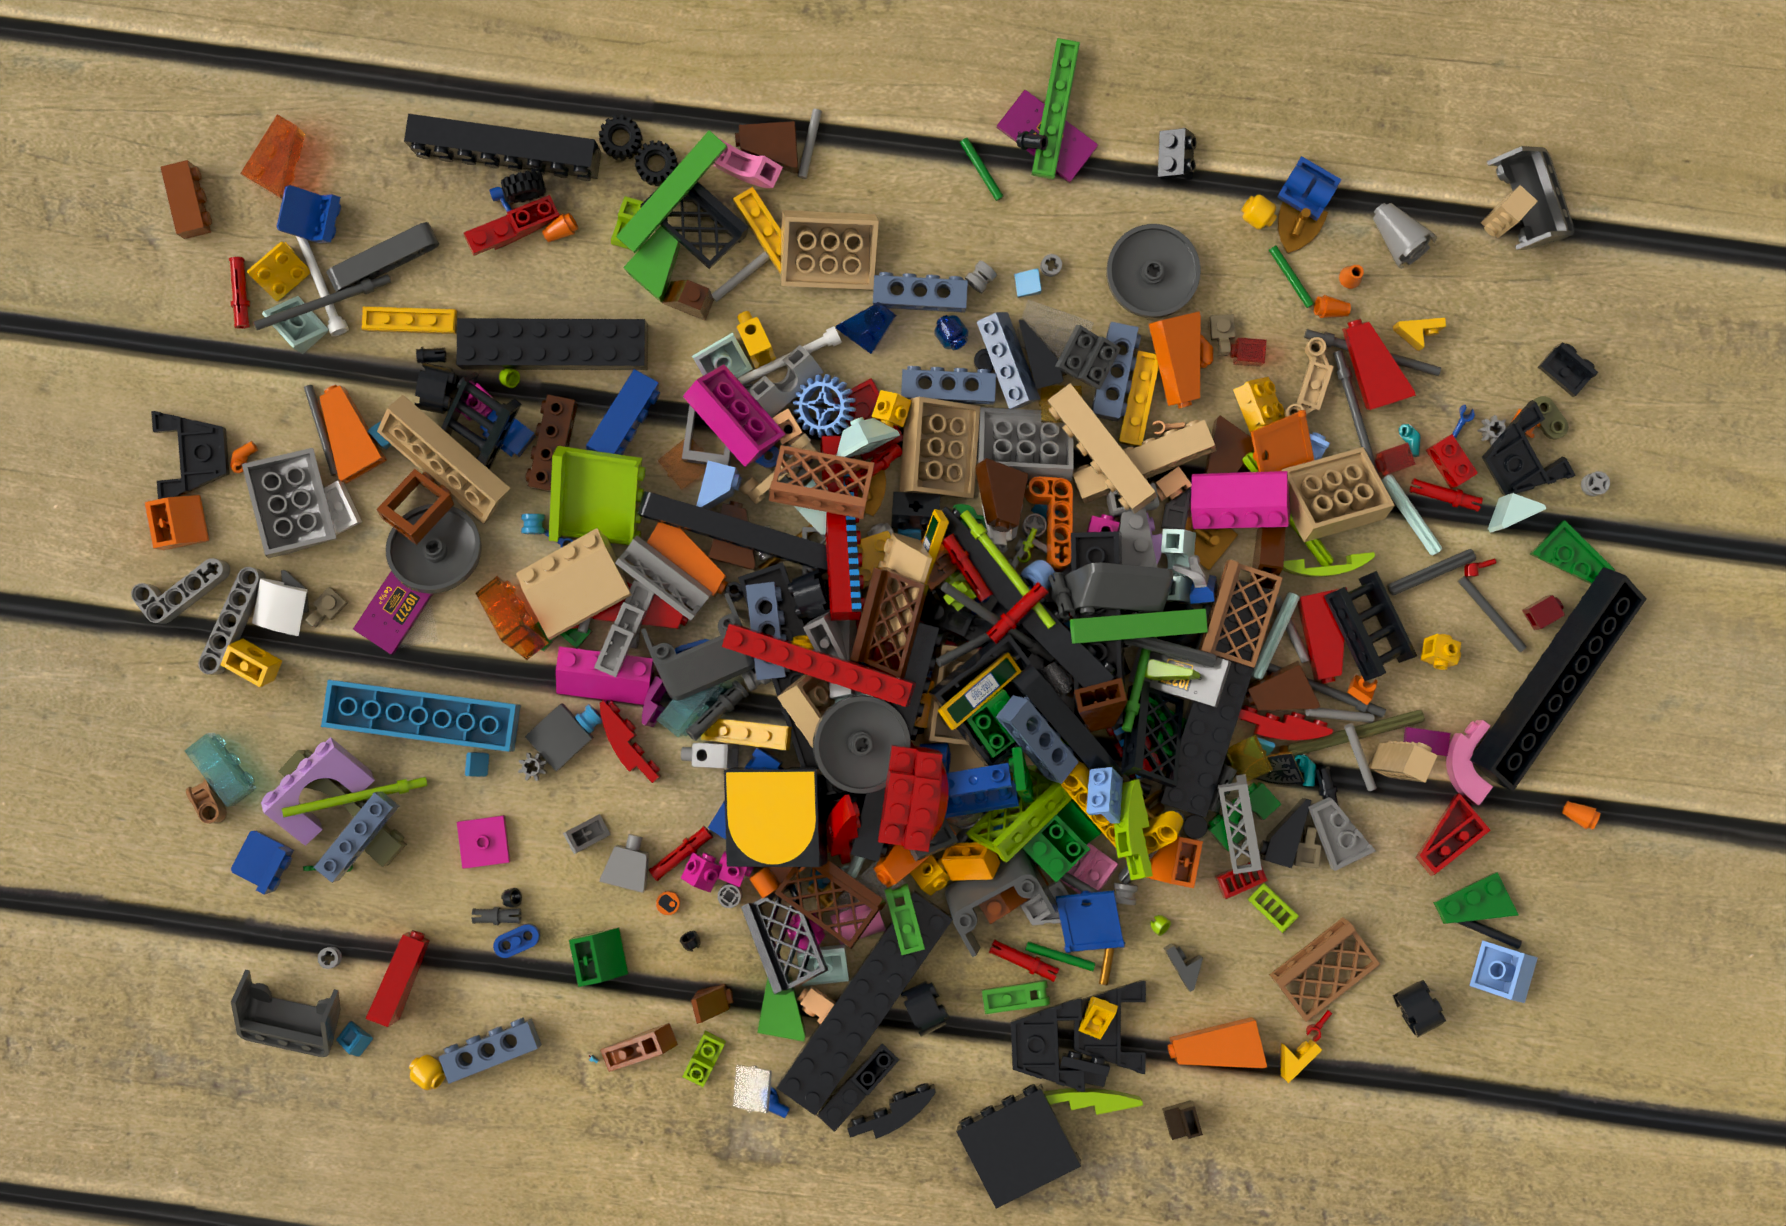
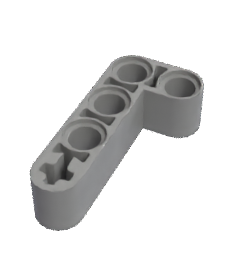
M210 558L163 594L154 585L139 583L132 588L131 597L150 622L167 624L224 581L230 574V566L223 560ZM199 578L201 586L196 590L194 588V581ZM145 589L149 590V597L147 598V600H144L142 597V593ZM178 593L182 594V601L180 604H177L175 601V597ZM162 607L164 614L159 619L156 612L158 608Z

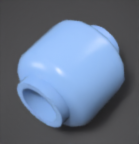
M1044 560L1032 562L1021 572V575L1030 582L1031 585L1028 587L1030 590L1037 582L1048 590L1051 587L1048 577L1052 575L1055 580L1053 567Z

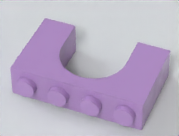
M331 737L326 742L320 743L316 747L315 752L309 758L303 759L297 769L291 775H286L281 780L280 785L274 791L268 792L261 802L264 814L305 846L323 830L319 818L311 812L283 818L281 808L299 805V796L303 788L310 782L320 778L334 779L352 793L365 790L375 781L371 770Z

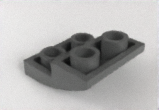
M1076 325L1055 367L1083 383L1100 390L1121 348L1108 339L1097 336L1085 327Z
M563 703L558 705L525 736L555 771L561 769L594 738L580 725L575 716Z

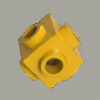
M880 390L872 417L892 428L893 426L903 427L912 401L897 393Z
M1438 633L1424 638L1421 661L1432 664L1435 669L1447 670L1449 667L1458 665L1461 658L1460 649L1462 642L1454 640L1450 635Z
M933 855L910 872L919 887L930 896L936 891L943 889L950 880L941 858L937 859Z

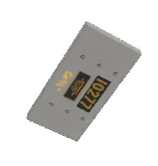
M1140 647L1138 648V652L1128 680L1132 683L1134 682L1142 648ZM1151 651L1149 660L1154 659L1193 669L1199 672L1200 678L1154 681L1145 677L1144 680L1150 682V687L1213 707L1218 706L1231 665L1230 661L1217 658L1215 666L1209 667Z

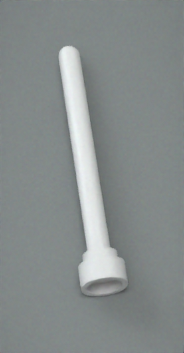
M296 236L320 297L330 295L308 240ZM334 304L325 306L330 319L327 327L331 336H339L349 330L347 323L341 316H338Z
M833 326L826 330L823 337L802 347L811 353L826 345H833L835 347L841 344L842 341ZM790 353L739 377V382L742 385L748 384L785 366L786 364L783 359Z

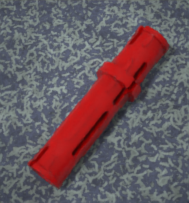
M231 257L229 261L233 301L230 303L234 310V327L245 329L250 327L248 318L250 301L247 300L245 259L243 257Z
M892 443L883 452H878L873 456V459L870 461L874 463L872 477L881 470L889 468L890 463L901 456L902 449L898 444ZM860 468L854 474L860 479L867 475L868 469ZM851 477L846 478L845 485L853 483L854 480ZM856 486L850 491L855 492L859 487Z
M1413 478L1411 484L1420 486V488L1410 486V493L1451 503L1456 508L1461 506L1476 512L1481 508V506L1472 504V502L1482 504V497L1463 493V490L1460 489L1455 491L1427 483Z
M954 533L943 539L941 544H943L953 559L951 560L952 564L957 565L979 601L982 602L993 593L969 559L968 551L963 550Z
M1037 582L1006 614L1003 613L1000 616L1001 619L986 634L996 644L999 643L1011 629L1014 630L1017 627L1016 624L1049 592Z
M703 826L690 838L686 837L683 839V843L650 868V874L656 881H659L692 853H697V849L712 839L713 835Z
M994 939L988 952L1029 970V973L1032 975L1034 973L1051 980V982L1055 981L1056 974L1059 972L1058 967L1056 968L1041 961L1040 957L1036 956L1034 958Z

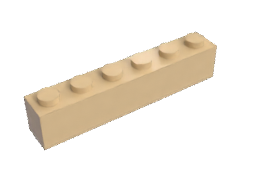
M1071 383L1048 400L1051 406L1048 411L1056 421L1060 418L1065 424L1062 429L1068 437L1072 438L1074 436L1079 442L1076 447L1082 455L1086 456L1088 454L1093 460L1090 465L1097 474L1101 472L1107 478L1104 483L1112 493L1115 490L1121 496L1118 501L1126 511L1131 509L1135 514L1157 498L1155 490Z
M1194 420L1186 424V427L1183 429L1169 430L1161 438L1147 439L1142 442L1141 446L1136 448L1127 447L1123 451L1144 478L1148 479L1216 451V446L1205 420ZM1083 465L1076 469L1077 472L1073 473L1085 504L1109 494L1110 489L1104 483L1107 478L1102 472L1097 474L1092 466Z
M1388 740L1387 743L1379 742L1369 768L1388 778L1426 783L1438 755L1431 752L1432 748L1420 742H1392Z

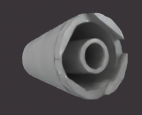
M1383 203L1374 211L1375 216L1373 220L1396 265L1401 269L1404 268L1403 263L1407 262L1410 265L1430 249L1428 243L1431 240L1435 243L1437 239L1433 232L1392 203L1387 205Z

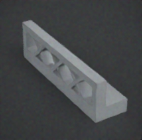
M638 536L632 540L628 548L615 562L616 565L690 621L712 594L710 590ZM625 559H628L630 562H632L634 566L625 561ZM646 575H649L653 580H650ZM683 603L687 604L688 606H690V607H691L692 609H694V610L691 611V610H690L689 608H687Z
M1245 774L1237 775L1236 783L1218 785L1233 874L1262 870ZM1238 790L1239 797L1232 803L1225 798L1224 792ZM1234 810L1243 815L1238 825L1228 818ZM1237 832L1247 837L1242 846L1232 841ZM1243 853L1250 858L1251 864L1237 866L1236 859Z

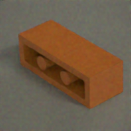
M188 160L161 166L176 234L183 239L211 233L210 225L212 224L210 213L205 208L204 203L207 202L204 190L200 187L199 180L202 178L199 168Z

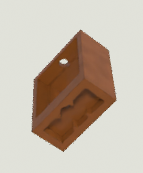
M414 469L376 510L382 520L417 545L451 509L454 502L451 498L452 493L444 485H436L434 479L426 472L421 474ZM421 484L439 498L412 525L394 510Z

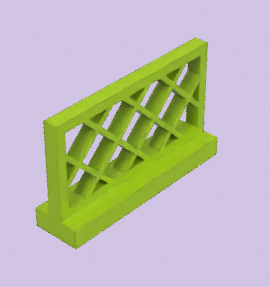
M1032 770L1029 772L1032 781H1037V785L1033 786V793L1036 792L1034 802L1024 803L1021 798L1017 807L989 811L966 833L970 839L997 853L1000 859L1006 863L1072 800L1060 783L1048 780ZM1020 808V812L1010 815L1011 810ZM1004 812V817L994 819L999 813ZM1003 824L1002 829L993 831L994 826ZM988 828L987 833L978 835L982 829Z

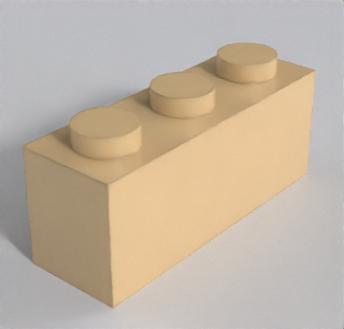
M1520 185L1500 201L1481 224L1485 226L1484 229L1489 235L1499 238L1516 225L1537 203V200Z

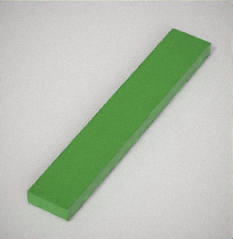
M1057 38L1039 135L1047 136L1048 145L1045 150L1036 149L1032 176L1048 179L1055 178L1080 42Z
M709 130L616 237L631 251L636 253L727 149V145Z
M1206 609L1070 619L1072 644L1208 632Z

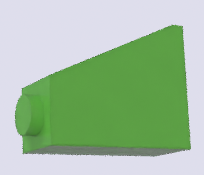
M660 226L623 268L657 300L662 302L667 292L681 246L672 235Z
M767 977L757 1033L798 1041L805 1040L806 1031L795 988L786 995H774Z

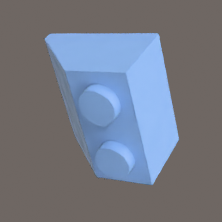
M708 461L696 506L710 510L732 497L735 490L739 491L742 477H740L736 467Z
M1482 940L1469 986L1513 1001L1525 1003L1538 957Z

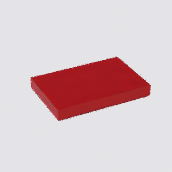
M872 378L852 388V393L848 396V398H855V402L850 403V407H855L856 411H849V415L853 417V420L863 417L864 420L873 418L872 414L880 392ZM838 396L833 398L835 403L840 404ZM845 420L846 423L848 424V426L850 427V426H851V424H850L851 421H850V420ZM893 426L900 436L871 452L861 454L860 456L863 461L871 459L878 452H883L892 443L898 444L902 442L903 435L899 427Z

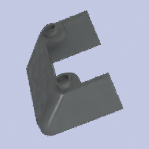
M1521 146L1487 161L1488 166L1498 167L1496 169L1498 178L1510 184L1512 191L1521 185L1537 200V203L1522 218L1524 227L1520 229L1518 234L1520 244L1515 245L1516 250L1536 248L1574 235V225L1552 159L1546 148Z
M1090 563L1064 575L1066 587L1071 592L1070 600L1073 609L1080 611L1081 615L1095 614V610L1101 608L1138 611V614L1163 612L1173 583V570L1112 563Z
M729 593L724 595L732 613L722 617L718 622V631L721 636L676 654L673 646L668 643H660L654 646L646 629H641L652 660L672 699L683 700L746 673L755 667L754 657L722 647L728 625L738 624L743 626Z
M1023 848L1007 863L998 857L1000 865L993 879L956 880L945 891L953 923L972 957L976 956L981 948L972 933L978 921L973 908L1014 886L1017 893L1023 898H1032L1040 894L1050 913L1054 914L1057 911L1058 907L1055 898L1031 856Z
M245 969L231 1000L236 1032L240 1038L254 1043L317 1057H327L329 1055L341 1010L339 990L334 989L330 998L319 1000L316 1007L272 997V993L267 985L252 983L250 970Z

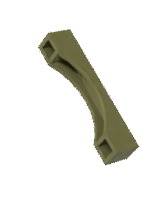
M297 750L278 772L284 777L291 775L297 769L299 763L303 759L309 758L313 752L310 750ZM330 778L314 780L304 787L321 791L331 797L351 793L340 782ZM366 801L343 804V806L354 818ZM385 824L366 847L365 852L379 865L384 867L388 866L407 844L403 841L404 836L396 829L391 830Z

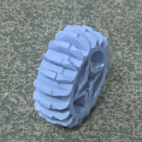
M825 374L824 378L821 375H816L815 381L808 378V387L804 384L800 385L803 393H795L797 397H800V400L793 401L794 405H799V409L794 410L793 413L801 415L796 420L797 423L805 422L802 429L808 430L810 428L809 434L815 435L818 433L819 438L825 436V433L827 436H833L834 432L841 434L840 426L845 429L849 427L845 420H853V417L849 415V411H856L855 407H850V403H854L855 398H848L852 390H844L847 383H839V377H834L831 380V376ZM822 388L818 398L814 401H809L812 394L817 389ZM830 389L837 393L840 404L833 401ZM825 403L834 408L823 409L815 406V404ZM809 408L815 410L817 414L816 419L819 420L818 423L812 419ZM835 411H840L838 417L827 425L830 415Z

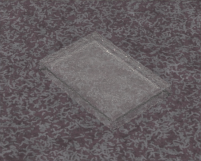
M1031 300L1027 301L1022 318L1031 325L1057 355L1058 359L1076 325H1081L1091 331L1094 322ZM1019 324L1016 335L1021 348L1026 349Z

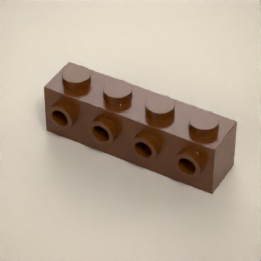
M547 395L546 400L542 401L540 413L543 414L541 423L537 424L535 433L538 437L537 445H533L531 450L532 468H528L526 473L528 487L551 492L552 456L557 446L569 447L578 408V403L575 400Z

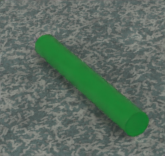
M965 138L960 141L961 146L996 201L1002 199L1004 195L969 139Z
M1277 245L1269 249V252L1305 307L1312 306L1314 301Z
M1029 941L1025 947L1026 951L1092 972L1095 967V962Z

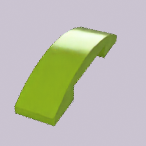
M1375 553L1351 554L1346 556L1347 564L1313 568H1305L1304 559L1284 561L1282 570L1304 577L1334 576L1361 567L1375 557Z

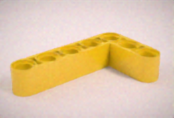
M1078 761V764L1061 786L1116 847L1114 824H1111L1102 814L1089 815L1086 812L1090 770L1085 764ZM1167 811L1149 820L1150 827L1142 828L1148 854L1177 839L1183 825V818L1179 813Z

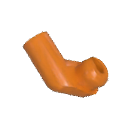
M1200 333V367L1206 368L1213 362V347Z
M253 441L248 442L232 453L230 467L233 472L242 473V464L247 463L248 456L258 451Z

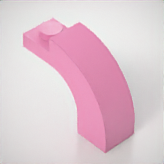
M721 140L727 145V149L713 163L714 167L749 184L763 188L774 187L782 171V166L766 156H755L745 153Z
M1484 720L1472 721L1464 731L1466 733L1465 736L1462 733H1455L1449 743L1448 756H1446L1447 773L1452 785L1464 799L1472 805L1478 806L1493 788L1492 785L1476 773L1473 763L1470 761L1476 745L1490 728V725Z

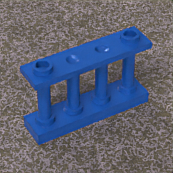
M1009 763L946 773L948 779V805L945 818L1019 806L1016 784H1014V781H1011Z

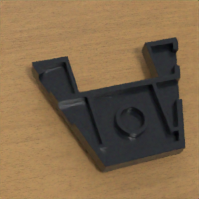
M1533 400L1528 402L1482 456L1483 461L1504 496L1511 493L1517 494L1534 489L1535 486L1545 483H1555L1556 480L1562 478L1569 479L1576 476L1568 460L1563 456L1547 467H1542L1524 434L1545 420L1537 403Z
M151 411L154 433L178 432L181 478L157 481L158 499L181 496L229 475L226 428Z
M1139 980L1083 998L1082 1017L1085 1014L1091 997L1106 1000L1117 1005L1118 1008L1101 1040L1078 1031L1082 1020H1074V1051L1091 1057H1100L1117 1066L1145 1074V1051H1121V1002H1146V981Z
M1082 997L1074 998L1011 1021L1013 1070L1085 1092V1071L1060 1069L1058 1021L1083 1019Z

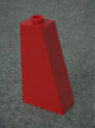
M1361 319L1348 322V327L1343 328L1342 331L1365 408L1372 410L1416 396L1414 389L1371 323L1362 322Z
M627 582L628 587L630 589L632 584ZM655 594L641 625L680 629L682 625L686 626L689 619ZM626 598L591 618L599 621L615 622Z
M1335 590L1302 596L1297 603L1314 680L1321 679L1322 684L1336 681L1335 676L1342 675L1344 637L1324 598V595Z
M412 930L411 933L407 932L402 935L368 1011L367 1020L386 1027L400 1020L430 940L424 938L425 935L423 933Z

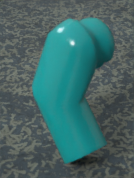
M1402 424L1398 431L1401 438L1408 444V456L1419 457L1420 434L1410 424Z
M1304 754L1296 755L1294 757L1299 770L1304 773L1303 779L1305 783H1303V786H1315V763Z

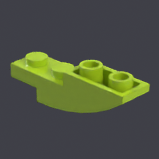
M955 572L945 580V582L971 599L976 597V594L962 573ZM948 594L943 597L957 611L964 607L963 604Z
M1139 779L1123 783L1120 823H1114L1118 858L1126 857L1131 880L1153 876L1146 839L1142 829L1150 827Z

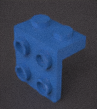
M288 185L284 189L277 229L316 243H331L336 234L335 221L341 210V205L339 204L341 197L333 194L319 195Z
M254 830L249 832L231 867V871L257 885L256 891L264 895L272 893L280 885V877L283 871L289 867L294 850Z

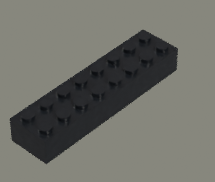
M408 114L404 142L416 156L423 159H430V156L439 157V160L445 162H453V159L462 160V163L467 165H476L477 162L484 163L486 167L495 169L499 168V166H506L509 170L516 172L527 169L531 170V172L539 171L542 175L545 172L554 173V176L560 178H568V175L577 176V179L582 181H591V178L598 179L602 153L595 139Z
M457 318L456 365L462 370H503L505 368H512L514 370H648V323L645 319Z
M1119 531L1071 533L1072 572L1090 563L1122 564V533ZM1101 608L1095 610V614L1081 615L1080 611H1075L1072 619L1123 615V610ZM1123 640L1087 642L1098 651L1096 656L1102 663L1106 660L1114 667L1115 671L1113 674L1116 676L1115 679L1122 678L1125 688ZM1074 678V690L1084 688ZM1074 693V714L1083 724H1085L1084 720L1079 714L1076 697ZM1124 709L1115 724L1124 723Z

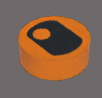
M665 891L658 896L656 907L660 913L672 915L680 907V898L675 892Z

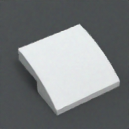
M337 480L324 488L336 535L362 522L344 482Z
M260 578L252 623L273 631L299 636L308 589L284 585L285 582Z

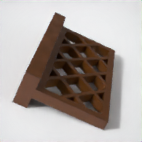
M874 567L850 659L856 662H864L896 677L904 678L929 585L896 573L895 570L888 567ZM893 578L897 579L901 588L893 593L891 588ZM912 587L919 588L917 599L912 601L908 590ZM903 593L907 605L900 609L896 597ZM890 601L895 612L887 616L885 608L886 604ZM910 609L912 619L910 623L906 624L902 613ZM897 616L901 628L894 632L890 620ZM884 624L889 635L881 639L879 631L881 625ZM903 632L906 642L904 646L900 647L896 636ZM891 639L895 651L888 655L883 643ZM877 647L883 657L879 661L872 659L874 650ZM896 655L900 661L898 670L893 668L890 658Z
M829 860L827 864L821 867H812L813 876L800 879L799 869L801 867H793L775 891V894L852 949L878 911H881L886 905L884 899ZM816 870L822 875L816 876ZM828 878L831 880L832 890L819 892L817 880ZM814 880L815 893L802 895L801 883ZM797 883L799 896L788 898L783 894L788 885ZM835 884L838 885L840 889H835ZM845 891L849 893L851 904L838 906L836 893ZM833 894L834 907L821 909L819 896ZM816 897L818 910L806 911L803 899ZM854 897L860 902L854 903ZM799 900L800 905H798L794 901ZM866 905L871 909L866 918L857 920L855 907ZM852 907L853 920L840 923L839 910ZM835 911L837 923L826 925L823 923L822 913ZM813 914H818L819 919L813 916ZM854 924L855 934L848 941L842 936L841 926ZM836 927H837V928H838V933H837L836 931H834L833 929H831V928H836Z

